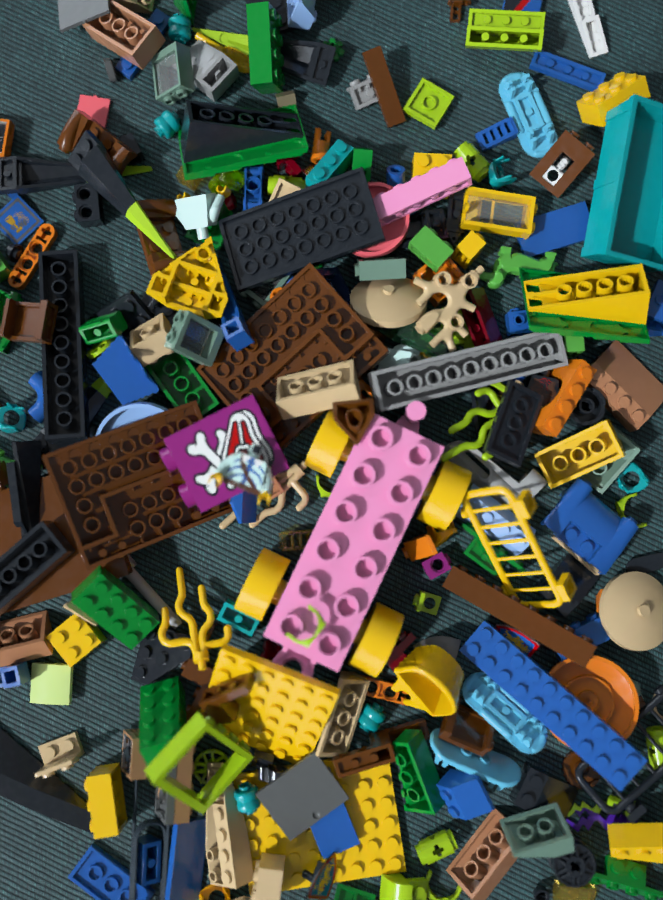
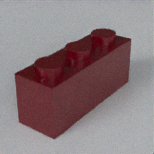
M484 287L469 289L466 293V300L476 305V309L474 312L467 309H461L474 346L477 347L502 341L503 339Z

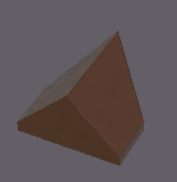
M373 398L333 402L334 421L358 446L375 416Z

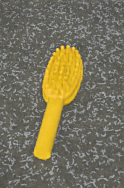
M200 32L196 33V40H201L223 52L237 64L239 72L250 73L249 57L233 47H223Z

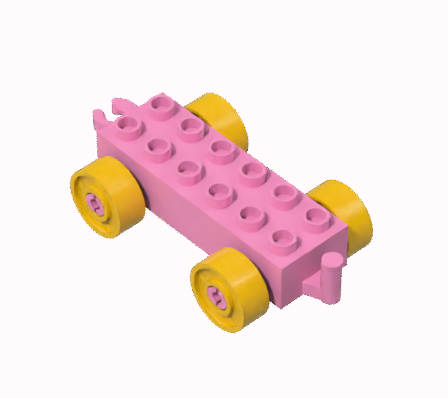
M413 401L409 403L404 415L395 423L375 414L358 446L334 421L333 409L328 411L308 452L304 466L331 478L341 460L346 464L289 582L283 580V577L291 560L264 547L250 571L234 609L262 622L270 604L272 603L277 606L263 635L283 645L282 650L274 657L273 663L284 666L287 661L295 660L302 667L301 674L311 678L313 677L316 662L339 672L351 644L354 643L348 665L375 678L383 669L400 633L404 615L378 602L374 604L366 619H364L365 614L419 500L422 499L416 519L444 532L454 518L472 477V471L449 460L442 462L435 475H432L444 447L419 435V421L426 415V407L422 402ZM310 604L320 612L327 624L307 648L292 641L286 636V633L289 632L300 640L311 638L316 633L318 618L307 607Z

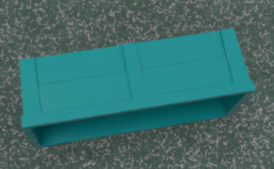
M634 94L630 96V99L606 113V126L597 175L593 185L594 192L584 247H582L580 257L617 267L642 264L644 272L663 271V103Z

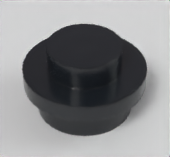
M10 244L5 254L9 261L16 263L23 254L24 248L19 244Z

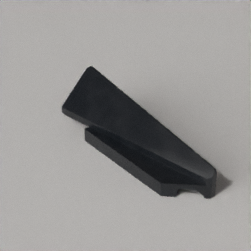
M40 440L12 442L15 462L6 463L13 522L16 527L21 528L22 538L39 524L42 445Z

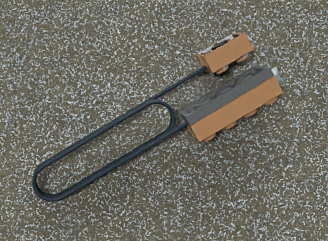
M139 728L123 729L121 770L124 774L127 773L126 776L130 780H135L129 900H136L139 836L150 825H158L162 828L159 900H165L170 827L173 823H189L192 807L156 786L154 813L161 817L162 822L157 819H147L136 828L138 780L147 778L144 770L148 767L139 751ZM196 743L187 752V755H184L167 774L193 791L192 774L195 772L193 754L196 752Z

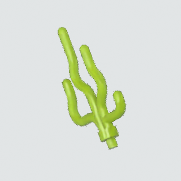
M482 387L474 393L476 397H481L484 394L488 395L495 405V409L487 410L479 407L470 409L463 420L449 427L448 432L454 434L465 428L476 415L486 418L495 417L501 401L495 391L489 387ZM494 418L481 426L478 440L475 442H464L441 454L440 460L445 462L464 450H476L483 446ZM485 452L481 458L487 461L494 456Z

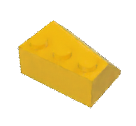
M663 823L607 824L611 857L663 863Z

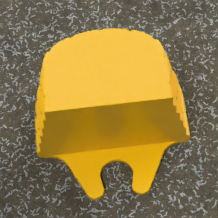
M436 645L415 647L400 662L398 667H395L394 673L398 680L392 685L391 689L394 692L404 691L409 694L411 699H404L403 703L407 706L424 710L432 717L453 715L457 711L460 690L464 679L462 668L447 651Z

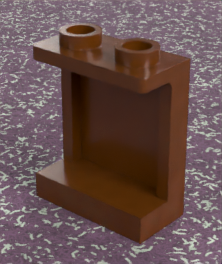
M7 298L0 326V336L10 341L52 344L59 306L48 300L32 303L18 302Z
M459 698L457 711L453 715L443 717L438 738L483 757L493 748L494 740H492L496 729L475 710L461 705V698Z

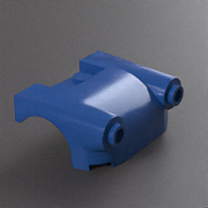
M582 478V480L577 479L569 488H566L559 494L561 496L559 502L540 524L546 525L552 530L555 537L581 559L595 566L599 570V574H606L639 529L637 526L638 522L630 516L621 518L591 493L593 490L591 488L592 484L585 478Z

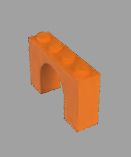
M568 359L569 365L551 370L550 377L558 379L562 386L556 397L547 406L540 408L532 433L552 437L558 436L597 370L583 359Z

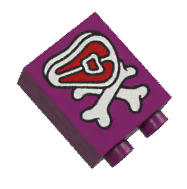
M253 394L163 439L167 447L159 450L167 469L170 472L179 469L186 482L178 486L183 501L188 508L197 504L201 513L245 491L225 482H222L218 488H215L218 484L216 479H212L208 483V479L215 473L221 461L232 453L239 454L242 451L248 454L252 443L264 447L260 459L267 461V466L272 471V477L290 468Z

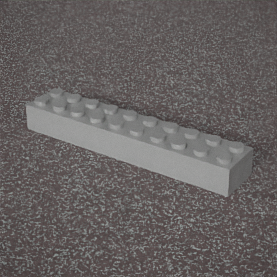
M535 332L374 371L367 374L376 413L409 405L413 401L422 402L569 364L560 334Z

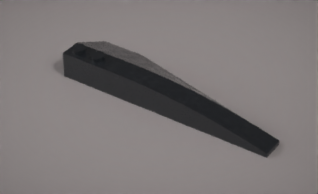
M0 728V796L45 816L92 833L90 831L91 812H88L87 801L73 792L74 789L69 785H65L56 774L43 778V776L36 778L35 773L44 766V763L23 745H19L12 735Z

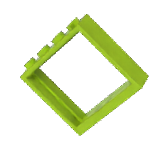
M197 712L144 771L152 784L204 814L254 756L249 751L251 747L244 740L239 742L240 739L233 732L228 734V730L221 723L216 725L215 720L210 715L206 718L200 712ZM207 731L235 752L206 785L196 793L167 774Z

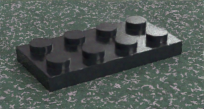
M509 380L483 451L516 468L520 467L544 396L513 380Z

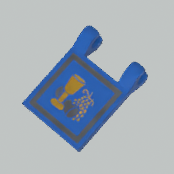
M17 193L7 194L12 200L0 210V230L14 244L21 245L45 222Z

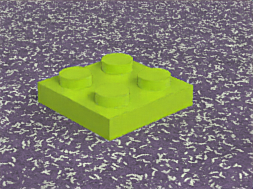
M422 78L403 108V112L435 130L455 96Z

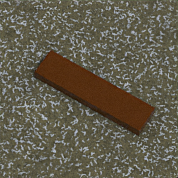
M381 46L363 52L362 56L387 128L405 122L406 119Z

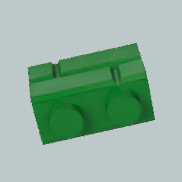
M116 311L90 319L78 329L85 344L90 345L117 337L128 327L121 312Z

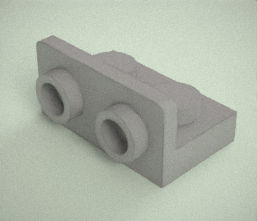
M369 74L366 75V80L360 81V78L349 83L350 87L346 88L347 92L350 93L356 110L378 101Z

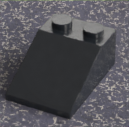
M567 552L551 570L557 582L562 573H570L577 590L571 601L563 602L560 607L553 609L559 615L566 618L580 604L601 574H593ZM544 575L533 587L550 585ZM552 590L537 591L545 601L556 600Z
M525 761L521 770V780L513 787L509 795L513 804L529 811L557 802L564 819H566L580 788Z

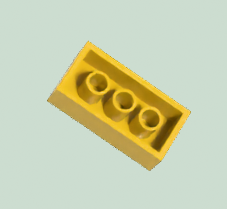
M609 419L534 454L548 481L550 489L627 455Z

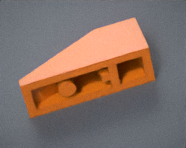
M421 534L403 542L404 547L401 548L405 558H409L410 561L419 560L438 553L429 534Z

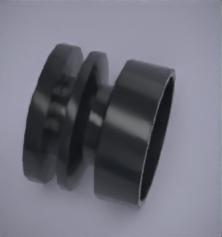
M571 833L575 852L555 858H547V862L560 882L568 887L577 888L585 886L592 880L596 870V862L593 854L581 838Z

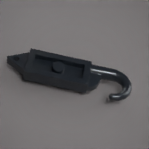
M463 190L448 197L446 226L452 245L464 234V230L460 229L465 193Z

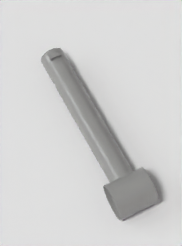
M127 554L133 572L125 577L160 615L162 607L168 608L169 625L175 630L183 621L134 569L137 564Z

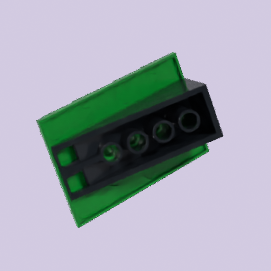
M186 100L182 130L178 131L185 180L215 176V173L236 171L246 166L273 163L277 159L302 156L304 153H307L309 147L296 104L263 110Z

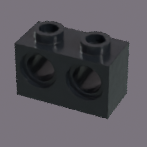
M89 183L74 185L72 199L74 204H76V210H74L75 221L82 228L105 226L102 195ZM86 194H90L88 199H83ZM88 212H92V215L90 217L85 218V215Z

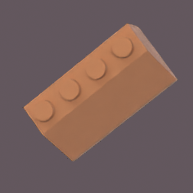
M47 610L0 621V667L53 654V645L46 638L52 632Z
M497 808L490 812L446 869L471 900H486L518 859L513 857L499 822L500 819L507 817Z

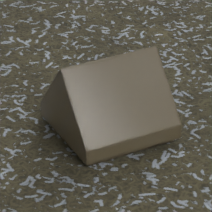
M293 90L275 94L278 108L296 104L297 107Z

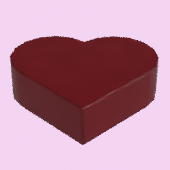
M231 191L229 197L224 200L229 211L237 207L236 197Z
M271 639L266 640L263 643V652L260 658L272 662L277 653L282 650L279 643Z

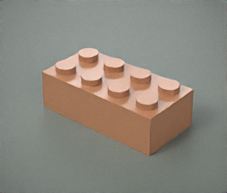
M110 0L111 13L82 25L95 41L143 70L166 40L156 25L116 1Z

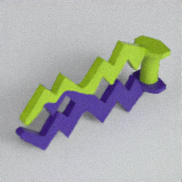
M610 794L606 803L609 806H613L614 803L618 804L622 799ZM583 800L580 806L574 802L567 815L570 817L576 811L580 817L577 824L566 818V822L577 832L583 824L589 831L595 821H598L606 830L607 824H612L613 822L615 824L631 823L622 813L619 818L616 815L609 814L604 819L599 814L601 809L597 804L594 808H591ZM584 810L589 813L587 819L581 816Z

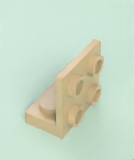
M77 731L38 746L44 766L35 773V777H49L55 774L56 770L61 768L62 771L72 768L74 763L80 761L79 758L84 754V750Z

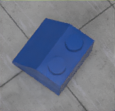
M450 768L436 784L441 798L448 807V812L454 818L469 820L495 809L478 775Z

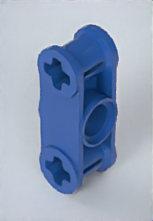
M264 164L244 167L243 211L263 204Z

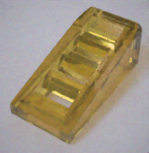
M314 529L280 532V551L304 550L310 539L309 534L313 533ZM302 534H305L306 545L302 544ZM294 535H297L298 546L294 544ZM286 536H289L290 547H287Z

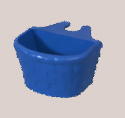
M123 335L117 336L115 341L92 363L122 405L159 391V385L147 368L143 367L132 353L130 342Z

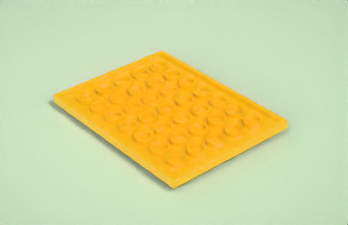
M332 758L322 760L327 767H330L334 777L349 796V799L344 803L360 840V844L336 854L337 867L333 883L381 876L382 874L406 872L390 763L338 779ZM294 764L286 765L285 767L290 769ZM259 770L241 772L233 780L235 790L244 782H251V784L257 785L259 790L269 783L258 779ZM262 803L253 814L247 815L243 813L250 844L253 874L256 860L261 859L262 853L285 855L281 891L310 887L311 882L302 877L303 871L306 869L314 873L318 860L323 862L326 860L323 859L311 828L309 827L290 841L276 821L271 818L270 813ZM254 881L248 883L250 896Z

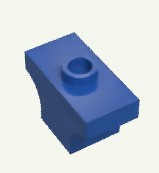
M660 279L655 282L650 291L647 318L659 323L663 321V281Z

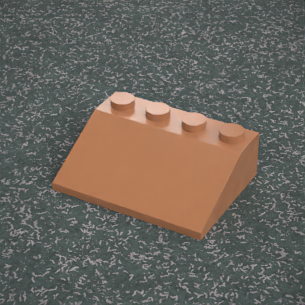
M614 340L590 364L597 371L587 387L595 388L602 393L606 401L605 408L629 432L638 430L662 404L663 385L618 340Z

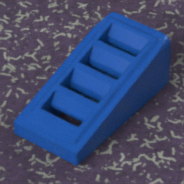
M511 116L476 133L475 137L481 151L484 152L516 139L518 129ZM498 130H501V132H502V134H503L502 137L500 136ZM491 133L494 134L496 140H493ZM485 135L489 141L488 144H486L483 136Z

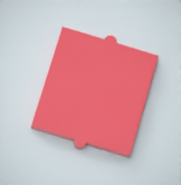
M80 94L77 109L84 111L106 128L111 100L99 98L96 95L87 96Z

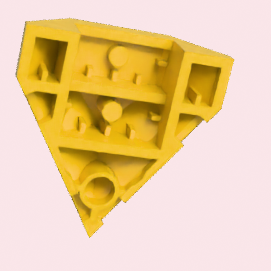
M210 236L197 248L193 247L169 263L170 266L161 272L157 271L154 273L146 293L167 308L177 311H190L203 319L222 318L228 297Z

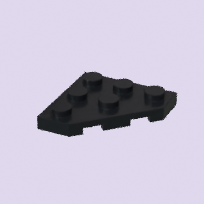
M132 289L93 313L90 319L120 311L128 327L120 335L130 339V331L155 316Z
M159 624L141 640L131 679L146 685L154 683L158 678L170 673L182 663L193 658L192 650L188 646H164L158 638ZM168 628L166 632L168 639L190 638L189 634Z

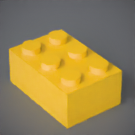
M620 72L614 75L612 80L601 83L593 92L584 94L576 102L582 123L605 127L606 113L630 99V96L636 94L648 99L651 98L646 77L636 73Z
M120 762L96 766L84 781V788L86 792L88 791L89 797L87 809L88 812H91L92 819L90 820V831L93 832L94 839L118 836L128 822Z

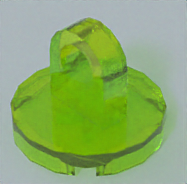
M238 170L215 173L216 175L208 183V188L211 193L218 194L216 191L218 185L222 187L227 185L229 188L239 191L243 188L245 180Z

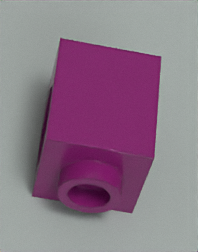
M438 551L437 554L420 561L430 580L450 570L449 564L452 563L448 554H443L442 551ZM435 559H440L442 562V566L438 570L432 567Z

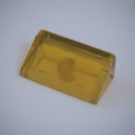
M554 880L552 900H594L597 888L594 884L590 883L577 888L568 887L560 882V880Z

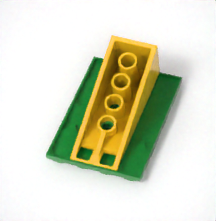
M642 264L574 274L519 267L529 330L537 333H557L560 336L592 337L599 340H618L621 343L650 344V337L646 326L650 290Z

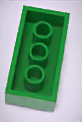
M269 1L246 4L250 85L261 94L283 92L285 77L282 74L284 58L281 54V47L283 46V38L280 34V27H282L281 15L277 13Z
M172 352L169 355L165 354L160 357L156 363L145 366L174 407L196 400L203 419L222 407L187 357Z
M99 565L72 591L71 603L131 650L160 623L158 612L102 565Z
M178 676L140 686L139 751L148 766L186 725L185 690Z

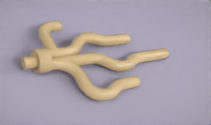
M304 461L299 465L294 463L285 472L275 475L285 492L278 495V502L274 507L264 509L256 516L255 523H249L250 528H255L267 516L275 515L283 509L286 501V492L291 486L302 498L296 505V510L302 511L307 506L309 495L298 482L305 475L303 471L307 466H304ZM234 511L219 524L220 529L227 528L236 519Z

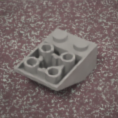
M197 40L190 48L194 85L213 102H216L239 77L238 66L223 52L201 40Z

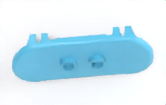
M523 72L510 73L504 76L499 84L500 97L508 116H512L518 129L517 137L523 150L533 158H543L557 141V133L538 87L530 74Z
M476 672L466 678L462 686V694L466 703L512 745L526 754L537 753L545 746L548 736L546 726L484 672Z
M436 728L431 732L430 745L436 754L435 764L443 760L442 767L446 768L450 764L465 773L478 775L481 780L489 782L488 787L490 788L497 784V791L513 787L521 780L522 773L519 765L508 756L491 750L481 757L438 738L440 728Z

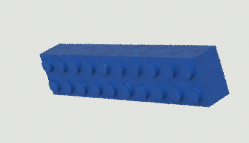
M487 619L479 625L459 649L462 654L620 792L648 761L640 750Z

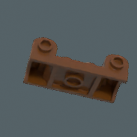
M75 109L58 138L59 149L66 154L72 153L85 130H90L103 143L122 176L126 166L138 154L87 113Z
M137 200L178 258L186 253L188 250H182L174 224L177 211L174 200ZM136 227L152 278L154 273L157 271L161 272L170 266L169 263L175 259H172Z

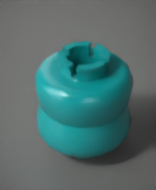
M176 13L168 20L169 38L174 42L186 44L191 39V21L181 13L179 15Z
M165 110L161 116L155 118L154 124L156 127L154 130L157 131L156 133L161 138L164 136L170 139L174 133L181 130L179 123L181 119L178 118L179 116L174 111L171 113Z
M376 702L373 704L366 703L363 711L360 712L358 719L360 722L359 727L368 733L370 730L376 732L386 718V715L382 712L384 708Z
M244 782L235 790L234 797L237 801L239 812L250 815L260 807L261 802L255 794L259 791L257 785L251 784V782Z

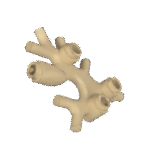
M481 265L475 270L462 275L458 279V284L451 283L452 277L446 271L434 275L432 281H425L417 276L415 277L413 284L424 290L423 294L416 300L419 306H422L433 294L439 292L446 295L448 300L445 308L428 311L416 322L414 327L419 334L423 335L424 333L427 334L438 322L443 323V329L429 342L431 347L435 348L444 340L449 352L454 351L457 348L453 340V332L457 331L463 338L469 334L463 326V317L457 313L460 309H467L471 312L475 311L476 305L466 300V293L469 289L476 287L480 279L479 276L485 271Z

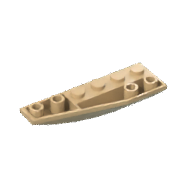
M223 762L207 763V782L224 765ZM231 783L206 811V858L210 884L237 889L252 882L254 874L244 815L237 809V801L234 797L235 788L233 783Z

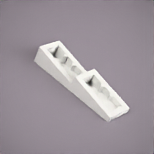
M568 0L589 59L608 53L599 15H595L592 0Z

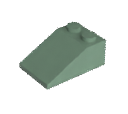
M613 424L612 426L627 455L580 476L588 480L592 487L601 494L606 491L643 449Z
M557 802L499 820L514 858H555L575 852L573 836Z

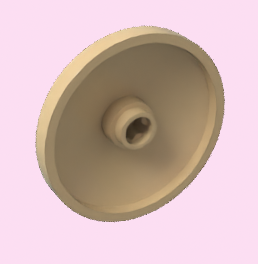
M408 278L362 281L353 288L350 294V308L366 324L381 328L403 327L416 322L424 315L427 309V301L422 306L416 303V300L423 294L424 290L413 284V280Z
M638 571L624 572L613 577L604 587L599 601V615L605 632L613 642L622 648L632 651L650 650L663 642V585L651 575Z

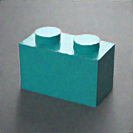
M227 599L216 620L252 637L260 621L234 609L236 602Z

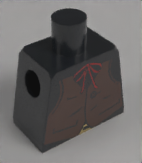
M551 370L539 372L538 375H530L525 384V387L544 396L541 408L547 406L559 392V380L549 377Z

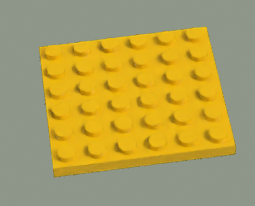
M223 643L208 688L249 672L256 676L252 691L248 695L235 698L240 707L236 719L230 724L223 725L228 730L227 733L233 732L240 739L239 742L244 740L247 745L259 751L275 755L276 758L286 760L294 765L313 752L339 696L340 689Z

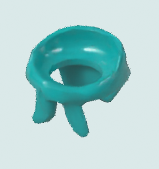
M504 155L493 159L489 166V182L495 190L504 185H509L517 179V177H512V175L505 176L501 164L510 161V158L504 159Z
M6 403L7 406L0 407V430L5 433L22 432L26 424L25 408L11 403ZM12 410L19 414L20 419L16 425H8L4 422L3 415L7 411Z
M634 462L630 463L617 477L618 487L626 491L627 494L637 493L645 489L650 483L649 477L643 469ZM630 471L636 472L639 476L638 484L633 487L627 486L623 481L624 475Z

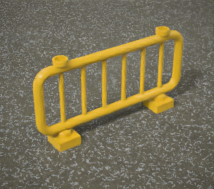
M492 486L466 491L462 500L463 507L460 510V514L464 519L469 518L503 583L501 588L504 591L502 593L508 597L511 594L518 597L516 592L552 590L556 600L527 602L521 600L520 604L526 607L530 604L537 609L557 608L563 602L571 601L577 590L571 574L562 573L558 582L556 581L527 521L538 507L530 489L522 490L517 498L509 488L504 486ZM502 494L506 496L510 504L473 509L469 499ZM512 508L518 521L481 525L476 513ZM520 525L526 538L490 542L484 529ZM529 542L534 554L498 557L492 545ZM537 558L542 570L506 573L500 561ZM545 574L550 586L513 588L508 577Z

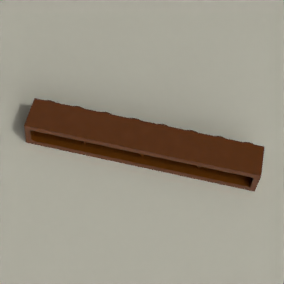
M461 565L452 567L442 585L444 588L586 668L596 649V646L592 644L594 640L585 635H582L580 638L574 634V629L565 624L563 627L557 625V619L548 614L543 617L538 614L539 609L530 604L527 607L520 604L521 599L512 594L509 597L502 593L504 589L495 584L490 587L485 584L486 579L476 574L473 577L467 574L469 570Z

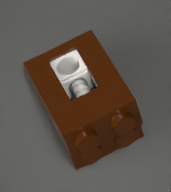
M565 130L529 174L557 198L562 196L596 155L593 153L595 148L588 142L582 144L578 140L581 136L573 130L570 132ZM563 152L569 157L567 158L563 156L564 158L561 159L560 162H558V165L554 166V163L559 159ZM569 160H573L574 162L568 168V170L565 173H562V170H564V168L567 167V164H570ZM552 170H556L559 174L556 181H550L548 178V174Z

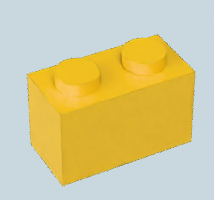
M471 230L456 246L451 258L466 270L481 254L486 245L484 237Z

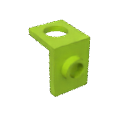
M419 590V593L414 596L412 605H415L414 609L418 612L423 611L437 615L442 597ZM427 598L435 600V606L432 609H427L424 606V601Z

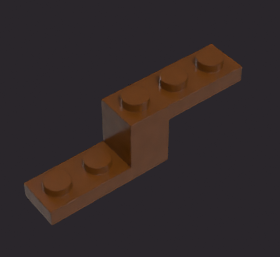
M214 622L208 630L207 641L211 638L218 623ZM193 658L182 664L181 669H183L181 676L202 687L198 686L192 696L195 698L193 704H188L186 707V724L189 722L190 717L199 711L200 706L198 704L205 689L209 687L215 669L214 665L207 662V669L199 671L198 664H194Z
M249 672L205 689L198 704L205 711L201 714L206 718L210 715L215 720L216 725L219 723L222 725L232 723L236 719L240 707L235 698L248 695L252 691L256 676Z
M423 717L368 734L369 746L333 756L332 760L338 779L396 761L393 741L405 729L422 730L425 740L430 739L425 718Z

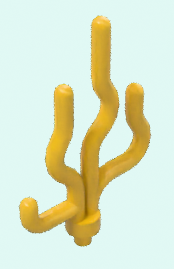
M177 567L178 597L175 601V610L178 616L188 623L190 638H167L166 632L169 627L170 618L169 610L165 606L161 608L162 623L158 630V638L166 647H190L194 664H198L199 671L207 669L206 663L210 661L208 649L222 647L223 643L228 644L232 638V628L230 625H225L223 638L207 641V632L215 621V613L208 604L205 586L200 584L198 586L199 602L201 608L207 614V620L202 625L198 638L195 618L183 609V603L186 598L183 568Z

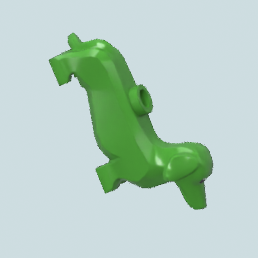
M501 246L500 251H498L499 258L493 264V271L490 273L483 272L479 277L487 282L489 288L498 289L503 285L507 275H517L520 278L519 267L554 272L555 267L558 266V263L555 262L556 253L545 252V257L538 260L522 253L511 254V247Z

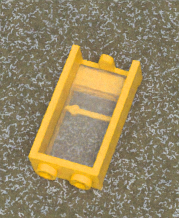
M469 186L464 193L460 229L519 237L526 240L535 230L533 217L536 215L538 204H535L536 197Z

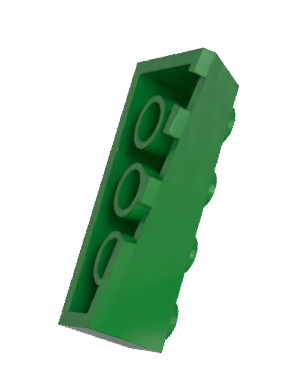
M405 729L393 741L396 764L400 767L398 776L403 784L401 793L406 801L404 810L436 815L445 804L436 785L440 781L438 772L422 730Z

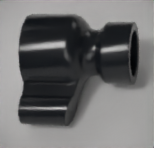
M260 765L258 779L270 783L287 771L288 768L281 765Z

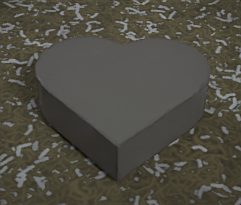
M104 58L103 62L110 83L115 82L117 78L111 58Z

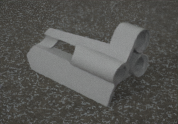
M454 441L447 446H443L442 454L464 443V441ZM478 449L464 450L449 459V461L472 471L468 489L473 483L479 488L504 486L509 488L516 498L522 490L530 489L534 497L548 482L535 469H532L528 474L525 473L518 482L491 459L484 461L481 458L483 453ZM466 452H471L490 470V475L480 468ZM502 494L490 495L502 505L510 504L506 496Z

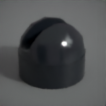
M538 885L534 888V900H550L549 891L545 886Z

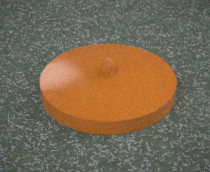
M593 654L586 668L568 658L558 662L551 668L548 673L624 738L627 739L631 735L639 716V698L632 680L620 666L605 657ZM550 731L555 736V738H557L561 743L566 745L560 738H558L552 731Z

